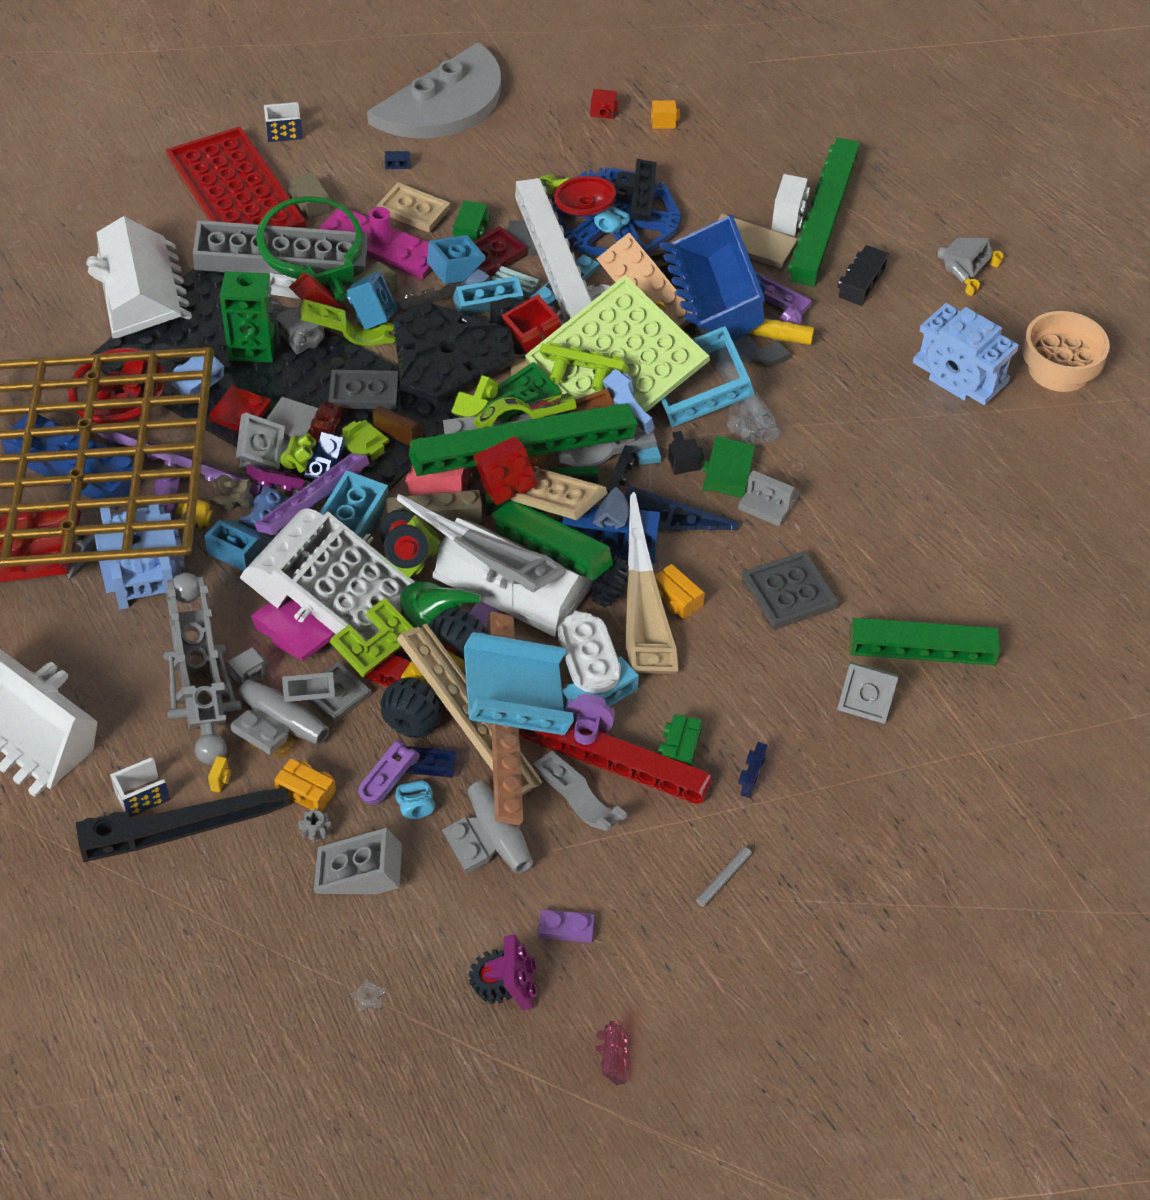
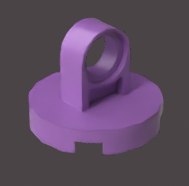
M582 694L578 695V699L573 701L570 699L568 701L565 711L573 713V722L576 723L574 738L578 743L583 745L592 744L597 738L598 731L606 733L612 728L615 711L612 706L609 708L605 704V699L595 695ZM581 729H589L592 731V734L583 735L579 731Z

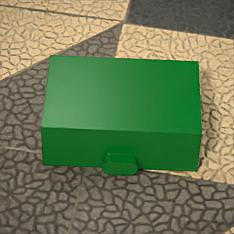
M715 436L709 461H704L702 472H706L702 491L711 490L743 498L755 445Z

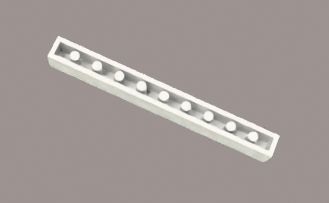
M540 178L516 181V201L565 322H567L593 301L592 295L587 292L586 281L582 280L580 267L575 264V255L573 252H570L568 239L564 238L563 226L558 223L557 212L553 211L552 200L547 197L546 186L542 185Z

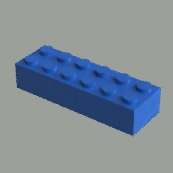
M25 414L10 430L25 429L28 414ZM37 414L35 428L63 426ZM81 434L33 437L30 453L78 450ZM23 438L1 439L5 454L21 452ZM90 440L88 449L109 447L95 440ZM129 456L86 458L84 474L133 471L134 459ZM76 459L28 462L27 468L44 476L69 475V471L75 468ZM131 481L87 483V487L81 490V494L91 499L129 497ZM72 484L64 485L72 489ZM110 507V508H112V509H114V510H117L119 507Z

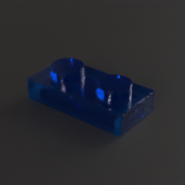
M758 742L755 751H749L746 764L749 765L747 771L742 770L738 784L742 785L741 796L751 798L766 757L767 744Z
M406 746L408 749H414L420 755L418 761L410 766L405 773L453 778L457 751Z

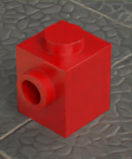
M594 89L591 98L590 116L613 119L615 111L618 112L620 100H617V91Z

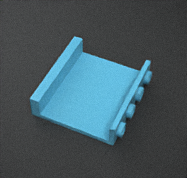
M472 632L464 645L469 720L565 735L574 721L573 713L564 711L559 663L566 653V648Z

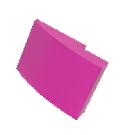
M289 596L279 608H276L269 602L251 615L258 632L271 638L275 647L301 661L307 659L336 635L311 614L303 622H298L300 617L296 620L294 615L302 607Z

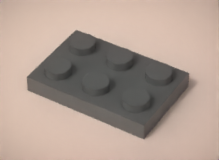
M332 370L329 408L376 409L379 406H383L388 409H396L398 371Z

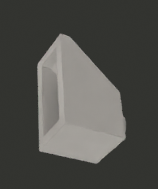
M333 672L282 677L284 702L335 697Z

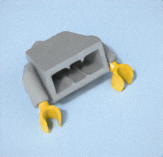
M957 238L948 248H939L938 258L944 260L948 272L953 273L961 283L964 282L967 285L965 292L972 296L975 291H978L980 284L978 280L970 279L969 277H974L988 260L991 266L999 267L1003 259V253L1001 251H992L993 248L990 247L989 238Z

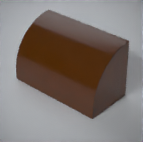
M379 406L373 411L374 427L379 432L409 446L411 440L420 438L424 433L423 424L383 406Z

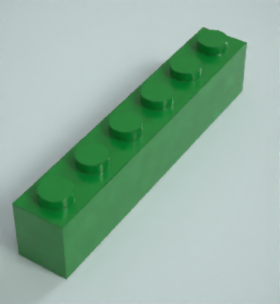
M510 500L492 513L495 522L494 528L500 535H504L532 551L546 555L563 567H567L592 581L613 566L609 546L524 504Z
M853 618L850 628V655L995 666L1000 652L998 628L987 626L977 627L915 621H893L889 619Z

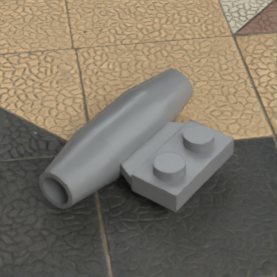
M250 679L244 681L239 688V697L254 710H247L231 723V731L267 754L271 755L287 741L288 734L316 745L322 744L327 738L329 728L296 701L284 702L283 693Z
M485 781L475 782L468 788V795L476 817H464L442 829L445 838L465 873L468 874L490 862L489 860L495 852L503 858L516 874L527 871L533 865V860L521 830L517 825L495 821L494 791Z

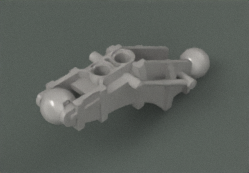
M184 572L178 574L173 580H167L168 588H166L174 650L164 651L163 653L165 661H169L171 709H168L167 716L169 719L186 717L189 731L200 727L201 737L195 744L194 752L200 762L206 765H213L217 756L225 758L227 754L226 742L221 736L217 735L216 725H219V727L225 725L226 715H224V712L239 711L242 706L240 701L235 700L222 654H225L226 646L224 644L214 645L211 626L212 613L208 604L207 585L204 583L202 576L196 577L191 573ZM199 598L201 610L178 612L176 600L181 603H190ZM188 631H195L199 634V638L191 641L186 638L185 634ZM194 654L199 655L202 658V663L193 665L188 658ZM218 664H220L224 682L220 680ZM208 665L211 687L201 686L196 689L195 686H190L187 670L192 673H198ZM175 671H179L181 690L178 693L176 690ZM200 694H207L211 697V703L202 705L198 702L197 697ZM228 696L229 702L222 703V699ZM177 702L184 704L185 707L178 708Z

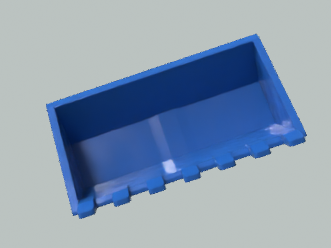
M733 215L720 219L672 243L661 242L659 244L661 249L672 253H665L664 259L676 264V266L669 265L667 268L670 273L680 276L673 277L671 280L674 285L684 288L677 289L676 294L688 300L680 302L681 308L693 313H685L684 318L686 321L708 331L726 326L731 339L734 340L742 338L764 322L763 293L766 285L762 282L763 278L760 273L758 274L753 269Z

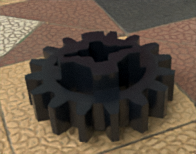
M615 555L612 558L613 566L592 582L591 589L594 590L591 593V597H593L592 602L604 608L611 606L612 601L615 602L616 598L621 596L623 587L628 579V574L626 573L629 569V566H627L628 562Z

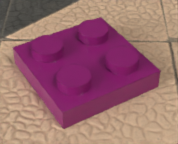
M251 464L247 465L246 473L252 476V480L260 485L272 487V483H274V485L288 491H294V488L302 489L304 480L291 472Z

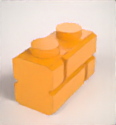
M673 564L655 574L661 600L667 605L668 610L672 614H677L684 620L692 612L702 608L705 593Z
M290 758L284 769L278 773L274 780L275 789L286 788L289 799L310 810L317 808L318 811L322 812L336 793L334 778L328 772L322 771L320 773L312 769L311 765L303 760L298 762Z

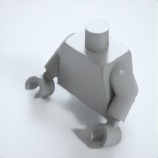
M270 296L268 312L276 313L277 330L294 352L299 354L308 348H316L325 338L324 326L301 320V307L292 308L279 303L276 297Z

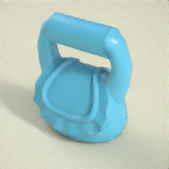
M609 207L595 215L594 223L600 230L606 233H618L621 226L629 223L630 215L618 208Z
M420 780L400 784L396 788L395 798L400 804V811L404 817L420 819L432 814L435 810L433 790L426 781ZM425 790V792L402 796L403 794Z

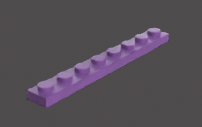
M126 432L98 434V436L106 438L105 442L119 446L120 443L127 447L136 446L137 436ZM146 441V445H158L154 442ZM181 452L145 455V457L153 460L161 458L165 460L166 465L178 467L179 465L187 468L192 465V457ZM205 461L201 462L200 473L205 475L204 478L206 480L216 482L220 475H228L233 481L249 479L252 483L249 490L254 497L261 494L264 485L258 484V482L253 481L251 478Z

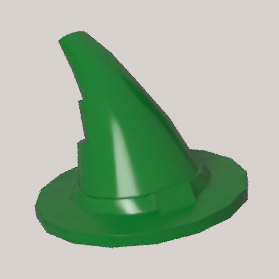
M414 582L407 585L400 595V607L411 625L415 628H420L426 623L429 626L432 619L440 612L452 608L460 609L459 606L461 604L480 603L482 597L467 590L442 588L429 582Z

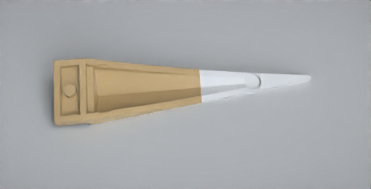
M635 492L630 495L626 620L628 664L636 673L675 674L678 672L677 649L653 572Z

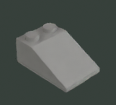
M383 828L318 847L314 892L316 894L376 895L398 889L400 886L402 843L388 828Z

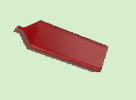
M304 272L289 286L302 301L306 299L345 310V314L348 312L343 301L336 300L333 293L309 273L306 274Z

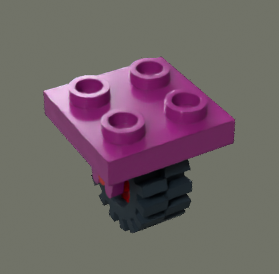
M515 934L504 936V950L498 952L497 949H492L491 955L488 951L483 952L485 957L481 959L478 956L476 958L478 961L477 965L472 963L470 967L473 971H469L468 974L471 978L469 983L485 1002L488 1000L490 1004H495L496 999L500 1004L504 1003L503 997H506L507 1000L513 997L522 1010L533 1009V998L536 997V986L533 982V973H536L537 969L535 958L530 956L525 945L521 944Z

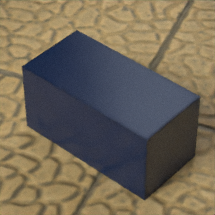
M385 151V169H410V151Z

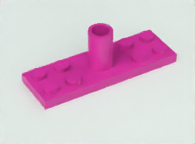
M375 207L370 210L369 217L350 210L359 221L362 231L367 233V257L422 280L432 271V268L427 263L429 242L391 227L390 211L388 209ZM337 209L318 228L355 232L352 221L340 209Z

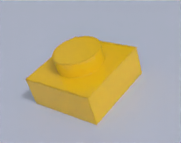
M217 756L208 779L210 790L221 793L224 784H228L230 780L231 769L228 768L227 758Z

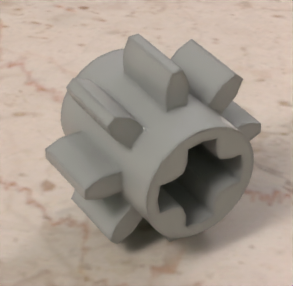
M317 808L304 812V820L298 821L299 829L302 830V838L308 837L313 843L322 838L326 839V831L332 830L331 822L328 821V813L322 814Z

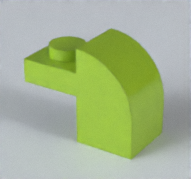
M482 375L474 396L459 392L451 412L461 418L479 416L485 410L486 405L496 397L499 383Z

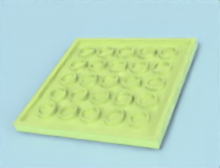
M626 275L525 355L526 360L530 364L535 362L549 378L555 361L544 359L539 352L542 343L549 345L553 342L567 349L576 347L585 353L594 351L608 358L612 356L624 359L629 367L628 375L633 380L632 385L634 388L632 396L645 412L650 410L710 361L709 355ZM567 365L563 382L552 381L562 391L561 394L570 393L575 400L598 392L591 388L596 372L593 369Z

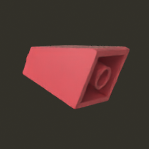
M412 465L413 470L407 474L405 485L408 486L409 496L468 491L474 476V467L416 476Z

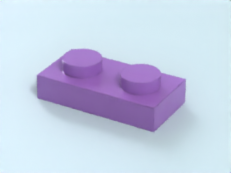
M541 910L538 939L592 943L594 914Z

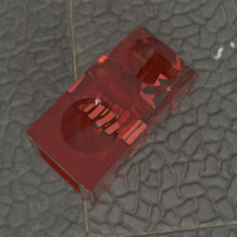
M322 402L311 421V436L317 442L320 440L321 432L334 433L341 420L342 406Z

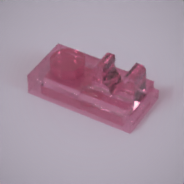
M613 1020L605 1025L604 1030L596 1032V1037L601 1041H605L603 1045L596 1046V1051L603 1055V1060L601 1061L603 1075L615 1085L626 1084L627 1031Z

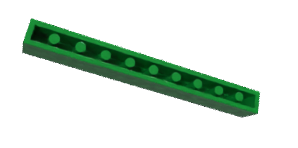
M836 137L834 145H830L828 152L830 157L826 156L824 169H822L819 179L821 182H817L815 194H813L811 201L812 208H808L806 216L808 221L804 220L803 234H799L797 242L799 247L795 246L793 252V259L795 260H790L789 263L790 282L815 287L857 160L860 144L858 141Z
M628 403L615 404L608 407L592 408L567 414L551 415L538 419H528L526 421L418 438L410 441L409 458L416 476H423L477 466L473 455L514 436L522 443L528 457L632 439L634 438L638 423Z

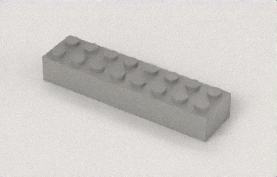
M197 220L193 248L194 270L283 275L270 267L259 252L256 238L259 225ZM266 225L264 230L266 247L275 258L286 263L304 266L303 269H307L306 266L310 265L314 274L343 266L344 254L351 248L356 237L355 232L269 225ZM364 232L362 250L357 260L353 263L354 278L366 269L367 233Z

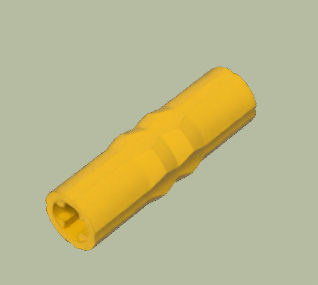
M764 318V322L748 334L784 342L812 345L815 327Z

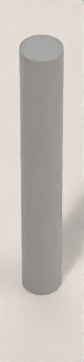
M747 847L741 849L696 899L700 906L704 907L752 854L751 850Z

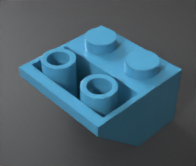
M218 520L205 535L208 555L242 571L273 540V538L235 520Z

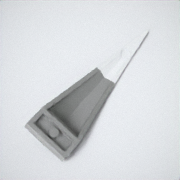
M398 494L397 500L512 584H521L525 589L534 593L563 574L564 567L546 555L485 536L448 520L403 495Z

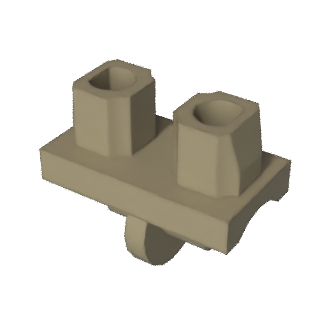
M220 475L216 483H214L216 492L209 498V502L212 505L221 504L224 509L233 508L237 502L242 508L249 507L254 499V496L249 491L252 483L249 479L233 481L228 475Z

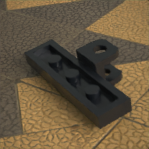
M637 159L635 173H617L616 185L614 186L616 189V199L631 203L630 219L650 222L657 162Z

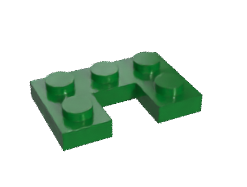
M532 362L500 383L498 393L494 399L524 385L529 387L532 392L542 395V399L561 395L562 391L535 362ZM520 411L510 416L508 421H510L512 417L516 415H523L526 413L524 411Z

